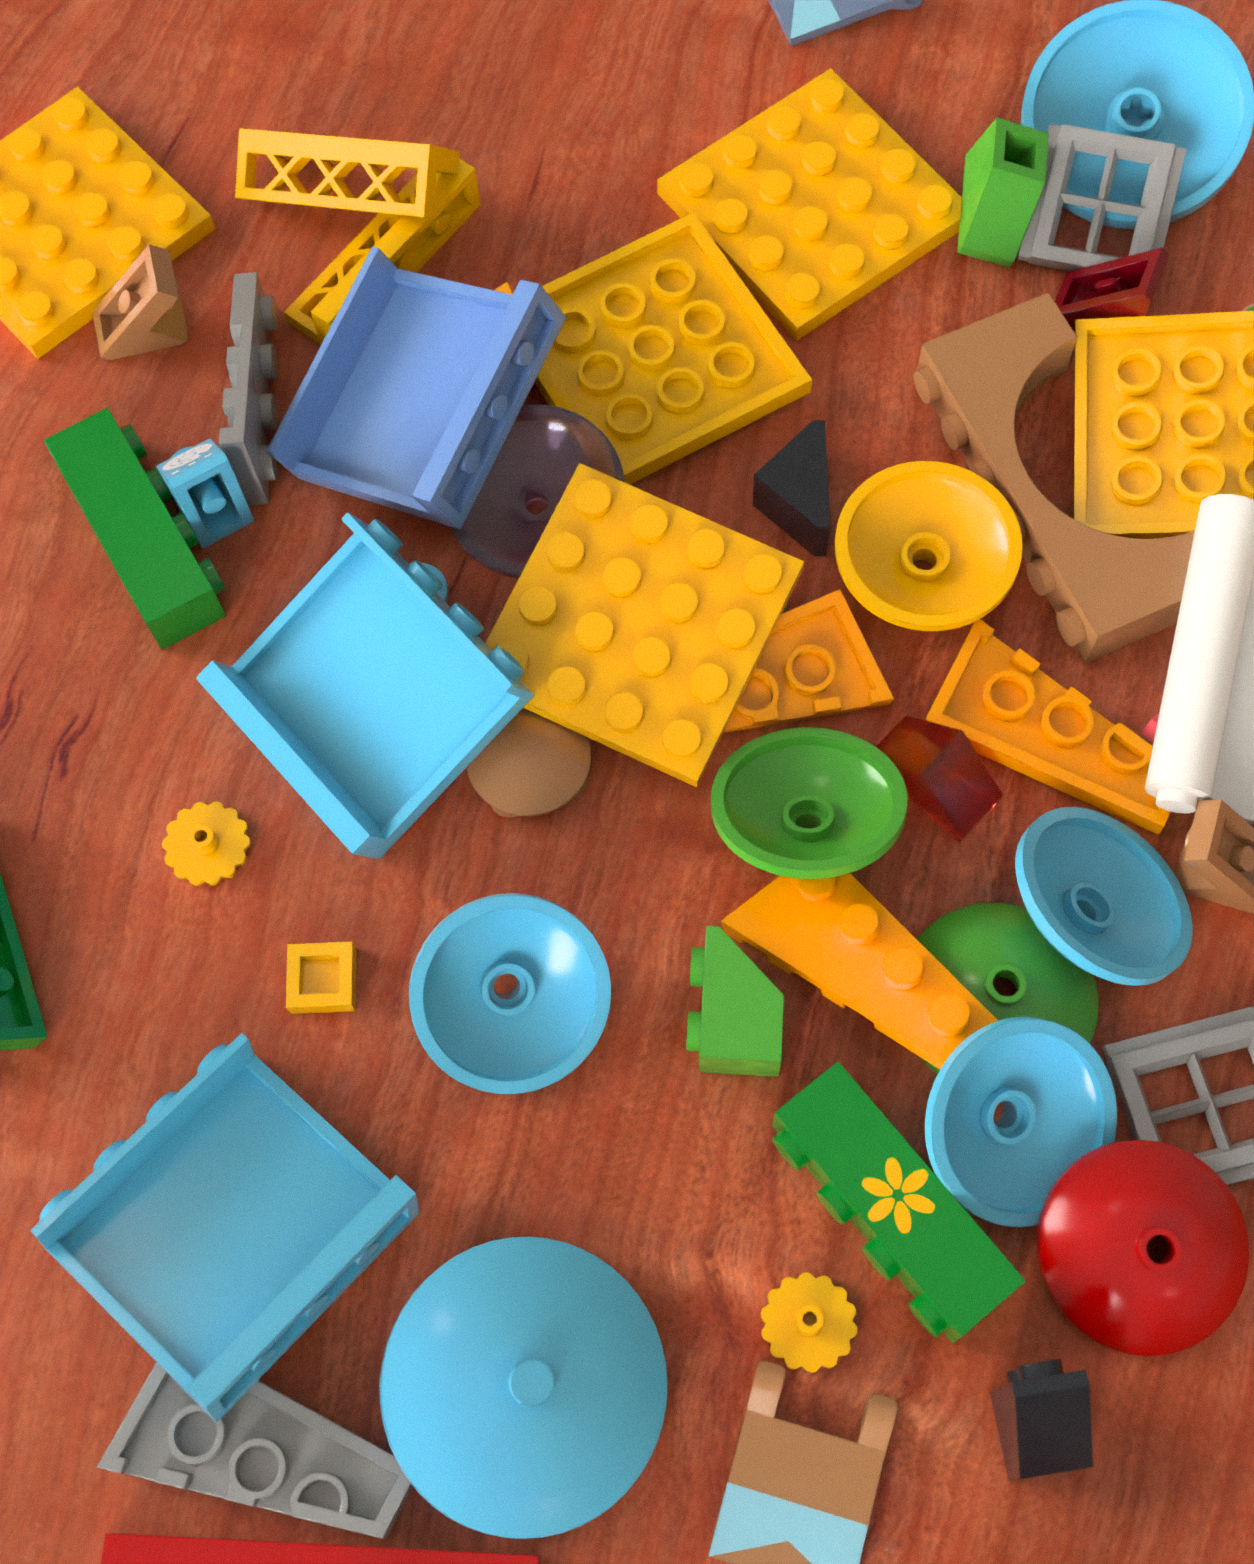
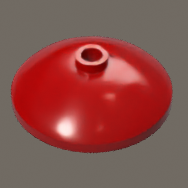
M1125 1140L1106 1144L1087 1152L1069 1165L1051 1187L1040 1213L1037 1228V1256L1043 1281L1051 1298L1066 1319L1079 1331L1099 1344L1116 1351L1141 1356H1159L1179 1352L1200 1343L1214 1333L1229 1317L1242 1294L1249 1267V1239L1246 1224L1235 1197L1220 1176L1206 1163L1191 1153L1170 1144L1150 1140ZM1159 1235L1166 1243L1167 1252L1161 1261L1155 1263L1147 1254V1244L1152 1237Z

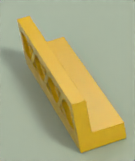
M239 128L235 198L433 219L437 173L458 175L460 151L430 144ZM257 155L269 157L279 172L265 189L255 188ZM309 161L316 162L326 177L311 194L307 193L296 176ZM355 166H363L373 183L357 199L354 198L343 179ZM379 168H387V169L382 173ZM404 170L418 171L415 204L403 203L390 185ZM286 186H288L289 189L291 190V192L282 191V190H283ZM334 190L339 197L328 195ZM382 194L386 201H377L376 199Z
M459 158L458 175L437 173L433 219L378 213L283 312L286 322L321 345L372 247L379 248L398 269L417 273L481 205L475 168ZM417 174L397 194L403 203L415 204Z

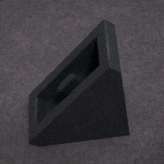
M814 420L754 474L752 505L813 556L827 555L830 533L825 420Z

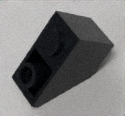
M1061 1359L1017 1366V1370L1006 1372L1008 1384L991 1391L990 1396L1008 1480L1012 1481L1093 1467L1090 1385L1086 1370L1064 1373Z

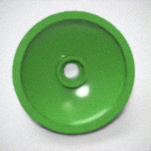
M802 727L784 729L762 735L734 751L719 768L714 778L711 790V813L713 823L721 839L737 856L747 863L780 876L800 879H822L857 871L884 855L894 845L903 830L907 816L908 797L906 785L900 771L890 758L874 745L845 732L825 728Z
M994 902L968 905L943 915L927 927L917 938L998 1021L1012 1017H1034L1049 1020L1073 1030L1090 1044L1095 1032L1099 1011L1095 977L1062 956L1040 933L1026 908ZM999 977L1011 980L1015 985L1016 994L1012 996L1000 995L994 989L993 980ZM919 1057L931 1071L938 1075L940 1069Z

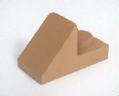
M148 244L94 309L93 318L100 358L115 360L181 345L188 341L182 302L180 297H178V281L174 277L169 250Z
M1222 799L1200 800L1197 803L1192 827L1184 838L1175 875L1184 894L1254 914V828Z

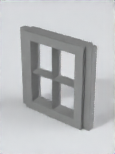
M1049 124L1045 185L1022 240L1018 260L1027 261L1033 265L1073 271L1123 258L1096 253L1106 211L1137 217L1128 256L1164 248L1186 148L1175 147L1176 144L1077 126ZM1075 151L1107 157L1097 198L1066 192ZM1118 159L1150 164L1140 206L1109 200ZM1063 203L1094 209L1085 250L1054 245Z
M1254 1006L1104 1045L1102 1048L1107 1060L1105 1063L1132 1139L1162 1142L1156 1124L1205 1112L1217 1148L1192 1155L1198 1157L1211 1167L1227 1186L1254 1179V1138L1230 1144L1217 1108L1254 1099V1084L1212 1095L1199 1060L1247 1047L1254 1064ZM1186 1063L1199 1099L1151 1111L1139 1076Z

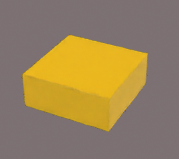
M353 941L287 944L286 1009L290 1014L356 1011L357 948Z

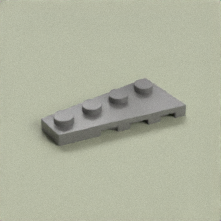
M257 272L234 274L230 330L235 346L227 347L226 365L231 388H224L222 402L224 415H228L229 427L220 428L219 446L230 462L248 505L269 504V481L278 479V461L266 452L270 445L269 430L277 429L278 427L276 399L273 393L269 394V380L277 379L278 377L277 355L274 344H269V331L277 330L278 315L275 298L273 295L264 294Z
M157 1362L97 1468L181 1489H188L381 1539H387L413 1488L392 1453L259 1380L216 1423Z

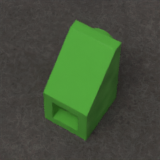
M997 117L968 151L965 157L957 253L1005 267H1010L1015 261L1045 185L1049 133Z
M706 926L705 947L692 946L690 986L703 987L702 1011H688L686 1051L699 1052V1072L779 1077L782 1058L784 995L720 926Z

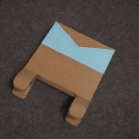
M761 1361L757 1365L708 1557L731 1564H859L886 1450L897 1414V1402L886 1396L870 1394L866 1399L857 1442L774 1417L785 1378V1369L779 1364Z

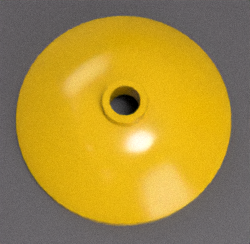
M937 461L902 463L886 468L868 478L851 494L839 516L835 535V557L839 573L856 600L868 611L886 622L918 631H945L960 628L990 613L1002 602L1012 588L1019 571L1023 550L1021 529L1017 517L1006 498L998 489L968 469ZM918 560H925L931 563L933 568L922 570L913 563Z

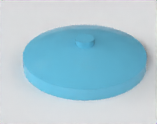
M1124 0L1104 5L1078 17L1063 28L1048 43L1038 57L1026 85L1022 104L1021 125L1047 133L1049 124L1058 126L1065 124L1176 144L1175 147L1186 148L1170 218L1171 223L1204 206L1217 195L1235 172L1246 151L1253 129L1254 88L1247 64L1230 37L1210 19L1192 9L1172 2L1161 0ZM1075 151L1066 192L1097 198L1107 157ZM1118 159L1109 200L1140 206L1150 164ZM1063 203V207L1071 213L1092 222L1094 209ZM1106 211L1103 226L1118 229H1135L1137 217Z
M510 1237L490 1241L458 1254L433 1272L411 1295L392 1327L384 1351L379 1383L381 1415L389 1446L398 1465L416 1491L435 1509L465 1527L489 1535L518 1539L547 1537L580 1527L612 1507L631 1488L649 1462L658 1442L664 1422L668 1386L666 1361L657 1328L648 1309L631 1285L614 1268L582 1248L562 1241L539 1237Z

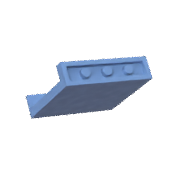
M372 247L266 452L300 480L461 530L566 316L538 283L520 280L513 295L398 269L379 248Z

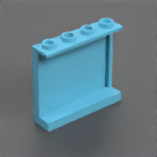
M347 512L341 520L354 534L232 667L212 660L196 679L352 854L380 859L535 695L520 680L526 672L523 666L501 646L497 645L491 650L480 639L478 635L484 629L483 625L461 604L455 602L450 607L437 594L443 587V584L423 564L414 560L409 565L397 551L403 543L387 526L376 518L368 525Z
M241 1033L228 1046L221 1044L210 1051L201 1061L197 1069V1075L178 1093L171 1091L162 1096L149 1110L146 1116V1123L126 1141L123 1139L118 1140L108 1146L95 1161L94 1171L74 1190H64L52 1198L43 1208L39 1216L40 1222L30 1231L54 1259L217 1423L420 1212L416 1193L397 1175L391 1180L386 1177L254 1054L249 1039Z

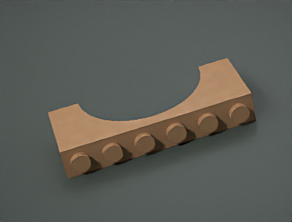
M1048 292L923 343L917 371L914 372V384L921 400L925 404L931 403L939 415L942 433L949 447L954 451L959 450L968 464L969 470L990 482L1012 507L1021 529L1022 557L1027 563L1026 571L1030 584L1038 595H1046L1056 612V623L1063 640L1071 647L1076 646L1085 663L1177 624L1195 530L1181 535L1156 539H1136L1104 533L1090 528L1060 511L1037 489L1030 479L1017 450L1014 429L1015 415L1028 397L1041 385L1067 371L1077 340V336Z

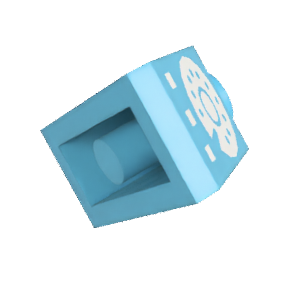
M210 438L195 446L180 449L170 459L156 466L175 504L185 516L202 549L254 522V518L228 458Z

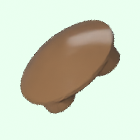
M522 708L467 766V772L476 792L485 802L491 805L493 811L498 815L507 818L539 816L561 808L584 792L591 766V746L588 737Z

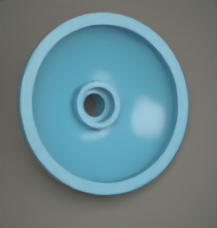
M1063 807L1048 811L1025 830L1018 843L1015 857L1018 887L1032 921L1045 939L1062 956L1092 975L1114 983L1131 986L1156 983L1167 977L1182 964L1189 953L1192 942L1193 925L1190 908L1184 891L1173 871L1144 838L1125 824L1106 814L1079 807Z
M518 893L496 894L474 900L461 906L443 919L429 934L418 952L409 984V1007L416 1034L429 1057L440 1069L458 1082L483 1092L495 1094H520L547 1087L570 1074L587 1058L597 1044L606 1025L611 1003V980L607 962L598 942L587 927L571 912L550 900ZM503 974H512L517 978L514 990L507 994L496 992L494 990L496 979Z
M1012 1017L986 1025L971 1034L956 1047L941 1067L933 1083L926 1107L925 1139L929 1160L935 1175L966 1211L985 1221L1007 1227L1037 1225L1044 1201L1051 1187L1065 1169L1087 1152L1114 1142L1117 1126V1105L1113 1083L1105 1064L1095 1049L1083 1037L1063 1025L1034 1017ZM1002 1102L1004 1106L1003 1115L998 1121L994 1122L995 1109Z

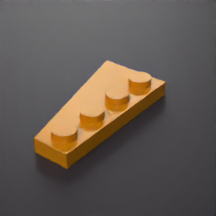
M840 589L781 614L724 733L887 706L894 700L892 693Z
M981 619L975 621L925 719L923 729L1159 835L1171 812L1156 806V798L1147 794L1144 790L1153 746L1122 723L1116 725L1111 723L1090 707L1092 703L1090 699L1072 686L1068 690L1039 669L1041 663L1019 648L1015 652L993 635L995 629Z
M851 873L822 879H800L779 876L721 920L723 931L728 936L741 944L744 942L749 943L766 954L769 962L788 974L794 972L820 988L824 997L843 1009L847 1005L874 1023L875 1029L938 1069H941L950 1054L967 1037L986 1025L998 1021Z

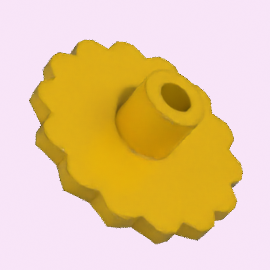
M214 801L209 805L197 802L191 809L180 810L177 813V820L169 822L167 825L168 836L162 840V848L167 852L164 857L165 863L169 867L174 868V874L178 879H188L194 886H199L205 882L215 886L222 878H232L236 873V868L246 862L245 852L251 845V840L246 835L248 831L246 822L239 819L238 812L234 808H224L222 803Z
M804 1272L797 1279L792 1277L784 1278L779 1289H772L768 1293V1305L761 1310V1319L765 1323L761 1332L763 1339L771 1344L770 1352L773 1357L784 1359L786 1366L791 1370L802 1367L807 1373L812 1374L816 1373L821 1366L828 1369L833 1368L837 1364L838 1357L849 1354L851 1350L850 1340L857 1334V1326L852 1321L856 1315V1308L853 1304L847 1302V1292L843 1287L833 1286L831 1279L827 1276L822 1275L815 1278L811 1273Z

